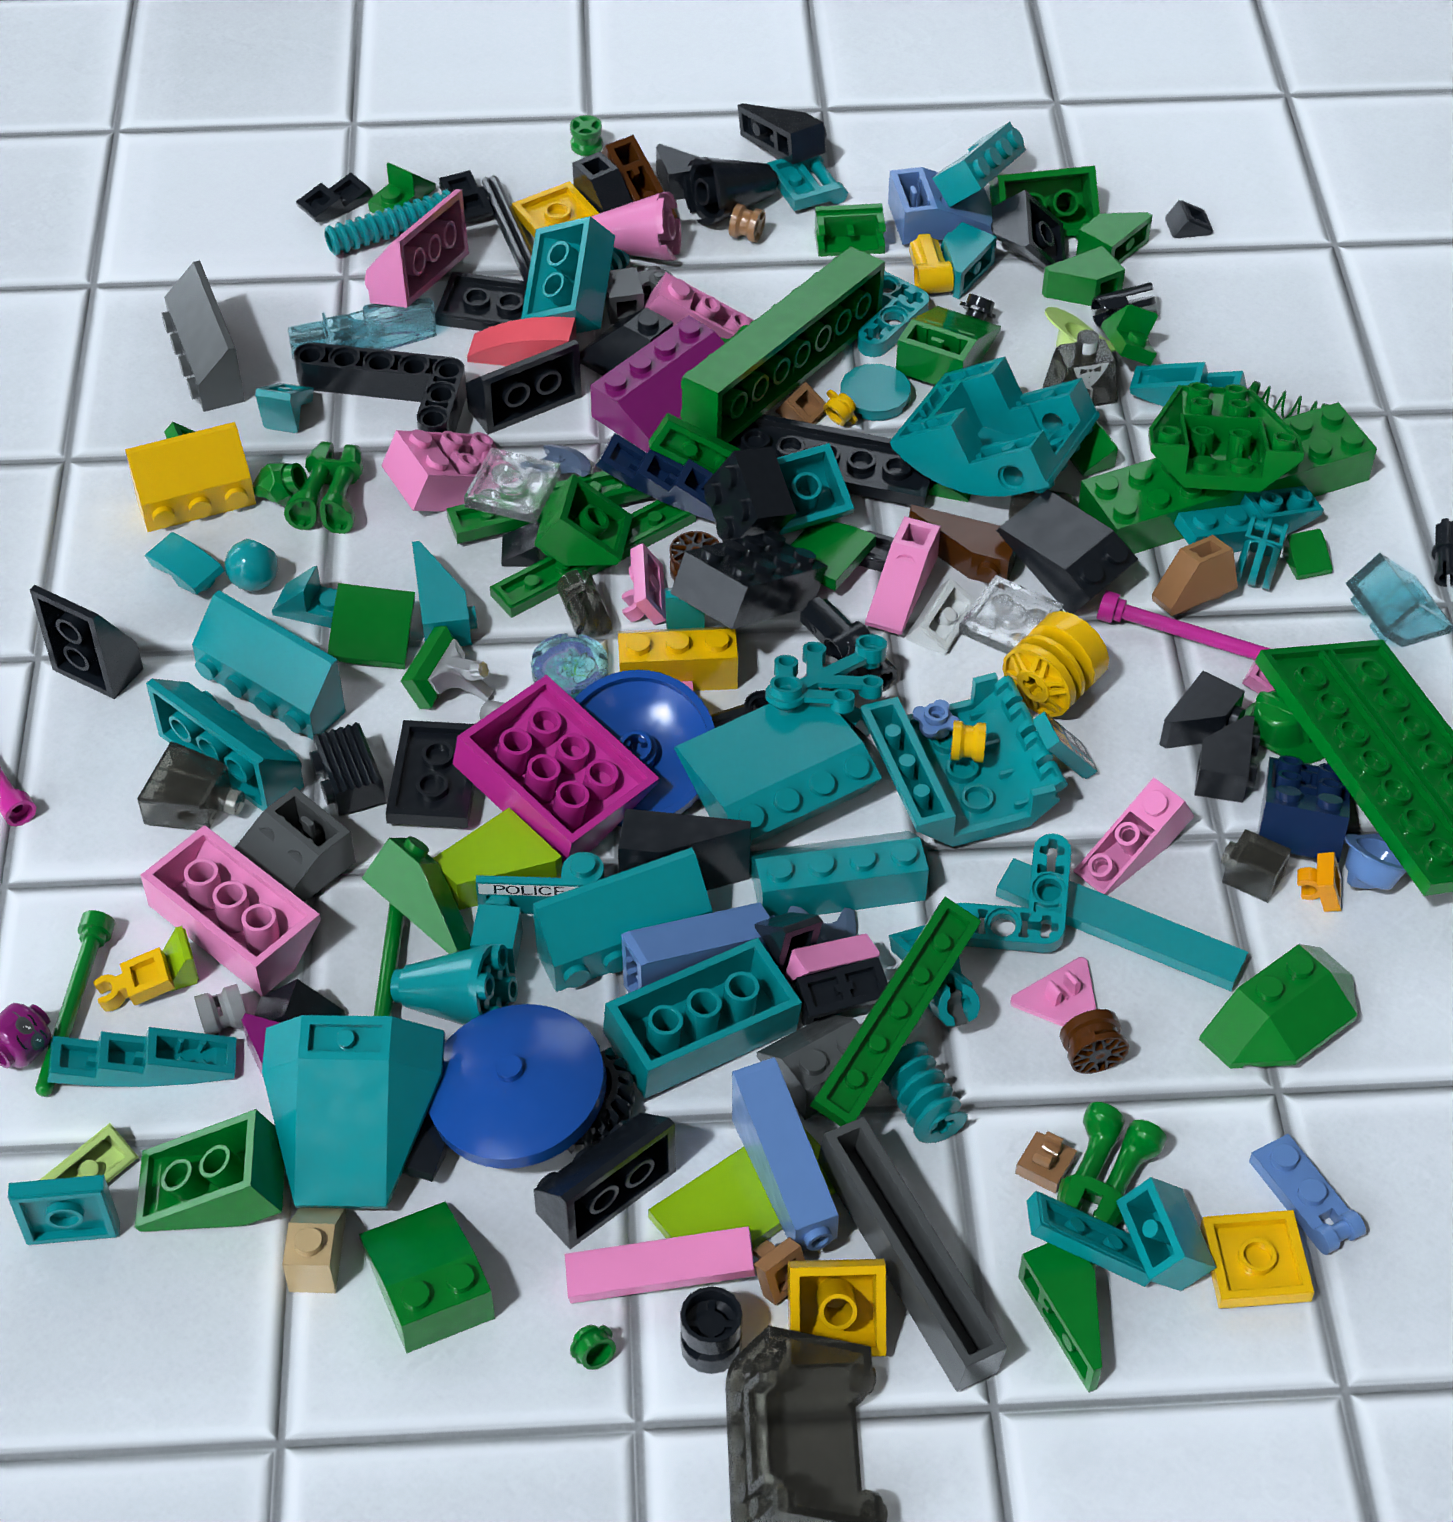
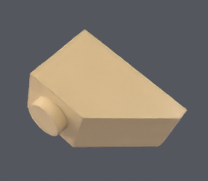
M298 1208L289 1221L282 1263L289 1292L336 1293L347 1215L346 1208Z

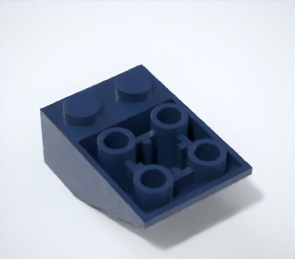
M1293 756L1269 757L1256 847L1316 859L1317 853L1334 852L1337 863H1339L1350 819V793L1328 763L1316 766L1305 764L1302 760Z

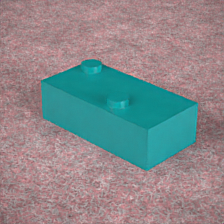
M757 937L605 1003L603 1033L618 1057L623 1058L627 1071L631 1073L634 1083L644 1099L797 1031L802 1002Z

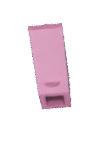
M665 272L647 298L644 307L672 321L673 326L689 315L714 330L719 337L728 339L733 337L741 326L749 325L753 321V319L745 314L736 311Z
M904 516L892 541L865 620V625L902 635L938 558L941 526Z
M1153 778L1073 872L1098 892L1109 895L1164 851L1192 820L1194 815L1185 800L1156 778Z

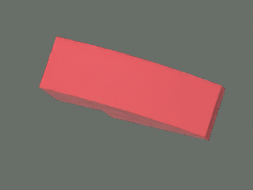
M533 317L508 321L486 328L474 334L467 355V362L508 366L575 340V318Z

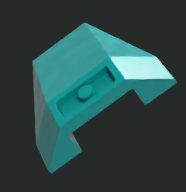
M301 1015L266 1028L262 1074L296 1208L388 1209L442 1078L445 1044L444 1030L393 1016Z

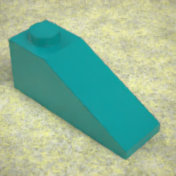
M420 541L412 542L424 641H426L434 627L447 626L460 646L472 645L470 629H478L475 606H467L465 590Z

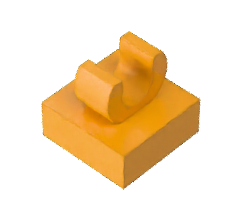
M1317 853V869L1304 867L1297 870V884L1301 886V897L1305 900H1314L1320 897L1324 912L1341 911L1342 877L1335 853Z

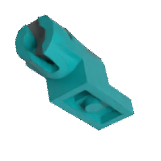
M925 925L889 935L891 951L903 961ZM959 957L928 1005L934 1017H937L946 1026L952 1027L967 1024L977 1018L980 1010L979 996L973 989L971 981L962 974Z

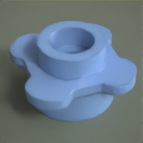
M939 699L926 707L917 706L914 708L912 716L915 720L919 721V730L925 737L929 739H942L953 730L954 720H959V718L952 715L949 710L950 704L947 701Z

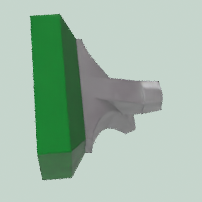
M447 626L433 628L401 679V683L419 709L432 708L439 695L449 688H461L476 695L485 702L493 692V689L482 680L488 676V665L484 661L465 659V652Z

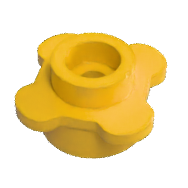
M829 390L826 393L830 399L823 405V409L833 422L844 426L848 421L852 424L858 421L854 414L856 405L845 393L837 395L833 390Z

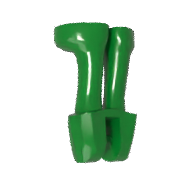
M322 441L307 456L305 468L310 475L303 487L286 503L284 516L286 521L296 529L309 530L312 528L318 517L319 498L324 484L330 485L329 489L320 503L321 521L330 532L345 534L351 530L355 521L353 507L346 499L349 486L356 483L363 473L362 452L359 446L346 444L341 459L337 460L334 459L333 443Z
M1092 1102L1088 1105L1083 1116V1124L1089 1138L1086 1152L1076 1173L1061 1179L1057 1200L1081 1211L1084 1199L1095 1203L1098 1207L1097 1210L1095 1209L1093 1217L1117 1227L1123 1217L1116 1201L1125 1195L1130 1181L1141 1164L1157 1157L1164 1149L1167 1136L1159 1126L1142 1119L1134 1120L1128 1126L1117 1160L1106 1183L1097 1179L1109 1154L1121 1136L1125 1121L1123 1115L1115 1107L1103 1102Z

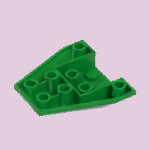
M1193 382L1188 386L1178 385L1148 431L1150 451L1184 488L1261 492L1303 461L1305 454L1300 436L1252 389H1247L1237 384H1230L1225 386V388L1210 387L1208 384Z

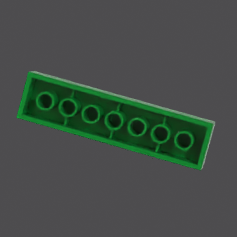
M849 247L820 271L815 272L811 278L798 288L793 289L789 295L774 304L767 312L753 320L745 329L731 337L719 349L709 354L697 366L687 371L682 376L681 419L727 443L733 440L858 338L859 329L882 309L885 261L856 248Z
M1339 402L1285 418L1283 420L1301 438L1305 453L1304 460L1262 491L1306 486L1312 495L1317 497L1368 481L1377 448ZM1153 458L1081 480L1077 508L1114 530L1129 549L1136 554L1183 539L1184 537L1174 525L1178 513L1240 505L1244 494L1252 492L1184 488L1157 458Z

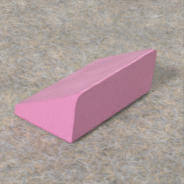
M867 934L793 949L784 977L789 984L794 983L797 977L880 956V952Z

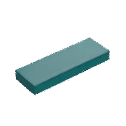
M1035 1191L1027 1199L1031 1235L1143 1287L1151 1282L1147 1277L1129 1233L1041 1192Z

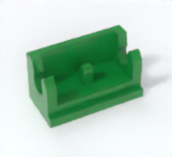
M882 203L815 206L814 234L818 257L839 256L849 247L856 248L867 254L885 253L883 232H886Z

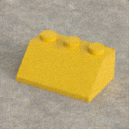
M235 422L125 449L137 503L147 532L256 504L251 475Z
M729 627L618 631L620 672L628 670L659 672L679 681H693L694 691L738 689L736 629H730Z

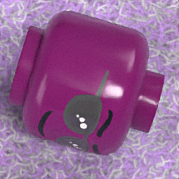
M12 1003L0 1012V1066L7 1069L11 1066L24 1068L49 1046L51 1032L47 1025L50 1024V1019L37 1005L31 1004L28 1007L21 1003Z

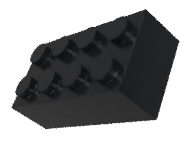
M765 531L761 534L746 535L744 538L725 540L723 543L704 545L701 548L685 551L671 594L730 629H736L805 609L808 602L816 598L828 566L816 560V555L813 552L803 548H795L786 543V538L781 534Z

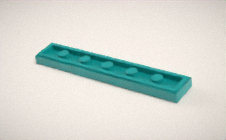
M1013 858L997 886L996 896L1021 907L1028 908L1032 865ZM1069 880L1066 925L1232 991L1247 960V951ZM1045 884L1038 889L1037 894L1042 900L1054 901L1061 895V891L1055 885Z

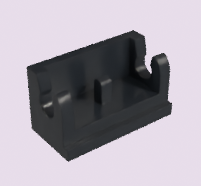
M879 957L797 977L794 991L802 1002V1024L805 1026L813 1023L815 1018L876 1003L888 984Z

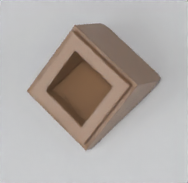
M805 381L775 412L786 419L813 424L825 413L823 405L826 402Z

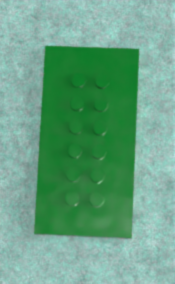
M1381 639L1261 650L1255 659V663L1423 896L1453 892V730L1385 641Z

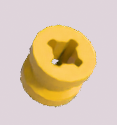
M954 720L951 761H959L964 757L971 758L975 763H983L986 723L978 722L971 726L965 725L963 721Z

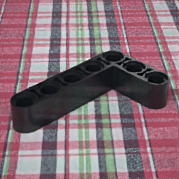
M315 342L301 344L294 350L295 368L300 386L312 387L314 391L421 402L417 412V426L419 430L425 432H456L467 397L465 366L461 360L446 356Z

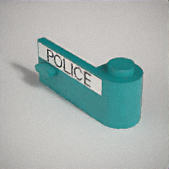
M578 852L570 855L564 861L561 878L476 875L478 904H506L512 907H521V914H534L533 903L605 878L604 865L602 860L595 854Z

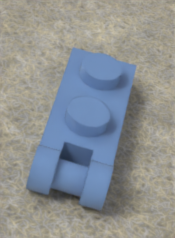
M1289 1134L1251 1153L1250 1164L1287 1210H1294L1296 1222L1321 1253L1327 1255L1340 1247L1341 1241L1345 1239L1353 1241L1366 1233V1227L1360 1215L1354 1210H1349ZM1330 1218L1334 1224L1330 1226L1322 1221Z

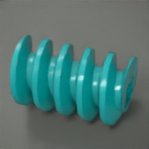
M916 1041L900 1049L882 1080L889 1086L890 1094L897 1100V1106L905 1114V1119L910 1127L913 1128L915 1137L923 1143H937L956 1134L966 1123L968 1114L958 1112L962 1103L958 1097L951 1096L953 1088L949 1083L943 1082L945 1075L941 1069H935L937 1062L932 1055H927L929 1049L924 1042Z

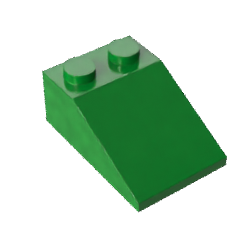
M254 1109L143 1150L134 1228L139 1232L236 1227L245 1226L282 1213L285 1165L275 1125L258 1110Z
M445 1201L359 1234V1239L406 1354L495 1319L492 1291L475 1252Z

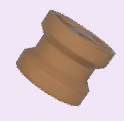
M738 203L731 214L729 235L735 238L745 236L748 241L757 243L765 226V210L758 208L749 210L745 205Z

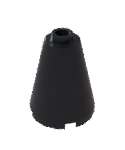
M699 157L690 161L688 166H692L690 173L685 174L683 179L684 197L690 213H697L701 219L696 221L703 225H713L730 217L738 203L748 208L772 196L778 185V176L767 163Z

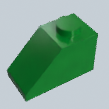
M1148 212L1098 214L1079 228L1076 236L1078 241L1076 255L1103 246L1121 264L1149 241L1153 215Z

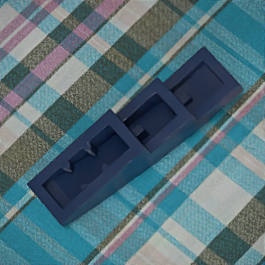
M613 434L597 461L596 467L663 503L716 522L711 507L706 503L703 487L712 477L713 473L691 459H688L682 465L650 448L647 452H644L618 434Z

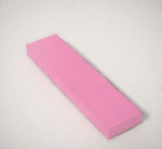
M749 1226L565 1254L567 1291L571 1304L756 1276Z

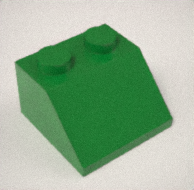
M572 474L547 500L534 546L539 548L546 556L555 559L564 566L617 565L622 560L633 515L575 474Z

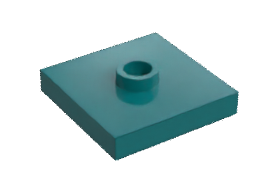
M104 1175L9 1183L8 1200L26 1245L116 1238L120 1236V1220Z

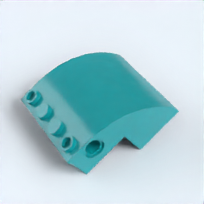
M1004 356L945 373L889 442L893 450L922 475L956 491L978 496L1002 497L1030 491L1042 493L1055 485L1054 480L1058 474L1068 467V460L1074 453L1080 450V443L1093 431L1092 426L1100 417V413L1096 410L1082 378L1022 394L1009 363Z

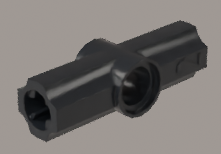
M818 596L810 600L805 609L800 612V622L826 646V655L837 660L855 653L856 639L861 635L870 634L863 623L859 621L851 623L827 598L822 599ZM887 658L878 668L866 669L859 667L850 672L853 676H879L883 679V692L897 678V668Z

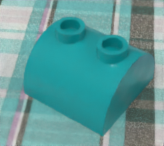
M830 443L777 458L797 512L779 534H787L853 514L855 508Z

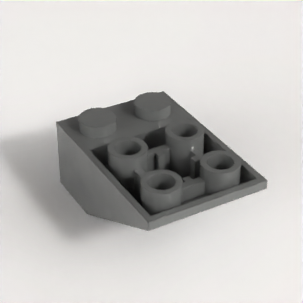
M296 787L266 808L235 847L236 850L304 902L356 863L351 831Z

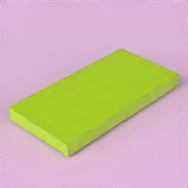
M804 1128L816 1160H818L821 1145ZM742 1147L648 1209V1218L666 1239L749 1226L752 1249H754L783 1229L745 1147ZM818 1163L824 1180L826 1182V1185L828 1187V1190L830 1192V1195L832 1196L836 1193V1191L830 1183L829 1179L827 1178L826 1174L824 1173L823 1169L821 1168L820 1164Z

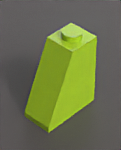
M507 808L433 858L439 863L459 910L478 906L476 875L561 878L563 866L562 856L510 808Z

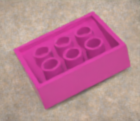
M547 674L458 735L453 765L501 811L507 808L513 810L562 856V864L570 855L578 852H591L624 819L625 808L633 809L658 784L660 779Z

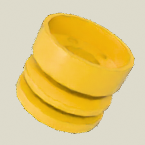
M1057 611L1049 613L1034 627L1028 636H1025L1004 657L1002 670L1004 676H1011L1023 698L1021 702H1025L1028 708L1038 714L1046 712L1049 716L1056 717L1063 715L1108 670L1109 655L1106 645L1098 632L1085 620L1072 613Z

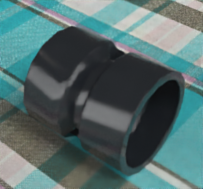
M714 1286L703 1287L690 1293L682 1304L680 1312L682 1356L689 1366L699 1372L708 1374L724 1372L732 1367L740 1357L743 1314L741 1304L734 1294L724 1288Z

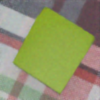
M182 926L176 927L163 949L175 987L171 991L198 984L199 980L186 929Z

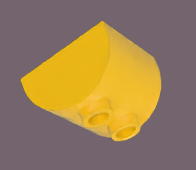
M884 1259L788 1261V1325L791 1358L886 1356V1264Z

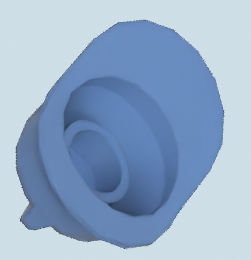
M1379 833L1366 835L1347 834L1344 839L1349 845L1345 867L1348 870L1347 883L1351 887L1390 890L1406 873Z

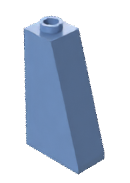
M759 902L623 933L621 937L624 986L628 993L757 937L769 953L770 949L755 929V923L775 916H769Z
M775 1057L732 1071V1121L786 1237H790L801 1245L802 1251L806 1249L819 1250L827 1246L832 1240L837 1239L839 1214Z

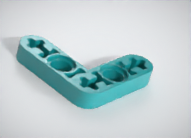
M885 271L883 288L892 289L893 292H883L882 309L859 329V352L868 357H879L897 344L899 337L911 319L928 311L929 295L926 291ZM898 320L902 323L894 325L886 323V321Z
M1052 833L1040 837L1035 842L1028 908L956 903L978 919L985 918V934H979L978 926L967 943V947L1047 953L1057 950L1063 944L1071 868V846L1066 838ZM1050 848L1057 849L1058 855L1056 857L1055 872L1047 871V854ZM1045 884H1052L1060 889L1061 895L1054 901H1045L1038 896L1037 891ZM999 919H1007L1013 922L1015 930L1012 934L1002 937L993 933L991 926ZM1022 921L1028 922L1027 938L1021 937ZM1042 924L1051 925V931L1053 932H1050L1049 938L1041 937L1039 930L1042 929Z

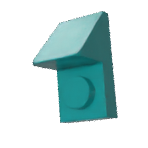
M276 383L256 388L255 396L263 426L271 430L297 433L299 431L301 405L313 402L314 388L286 383Z
M313 566L286 583L272 609L273 616L331 628L337 589L321 586L318 567Z

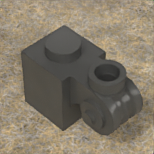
M658 266L647 267L644 271H637V267L610 270L605 299L610 324H616L619 320L644 309V301L647 300L665 272L672 275L671 272Z

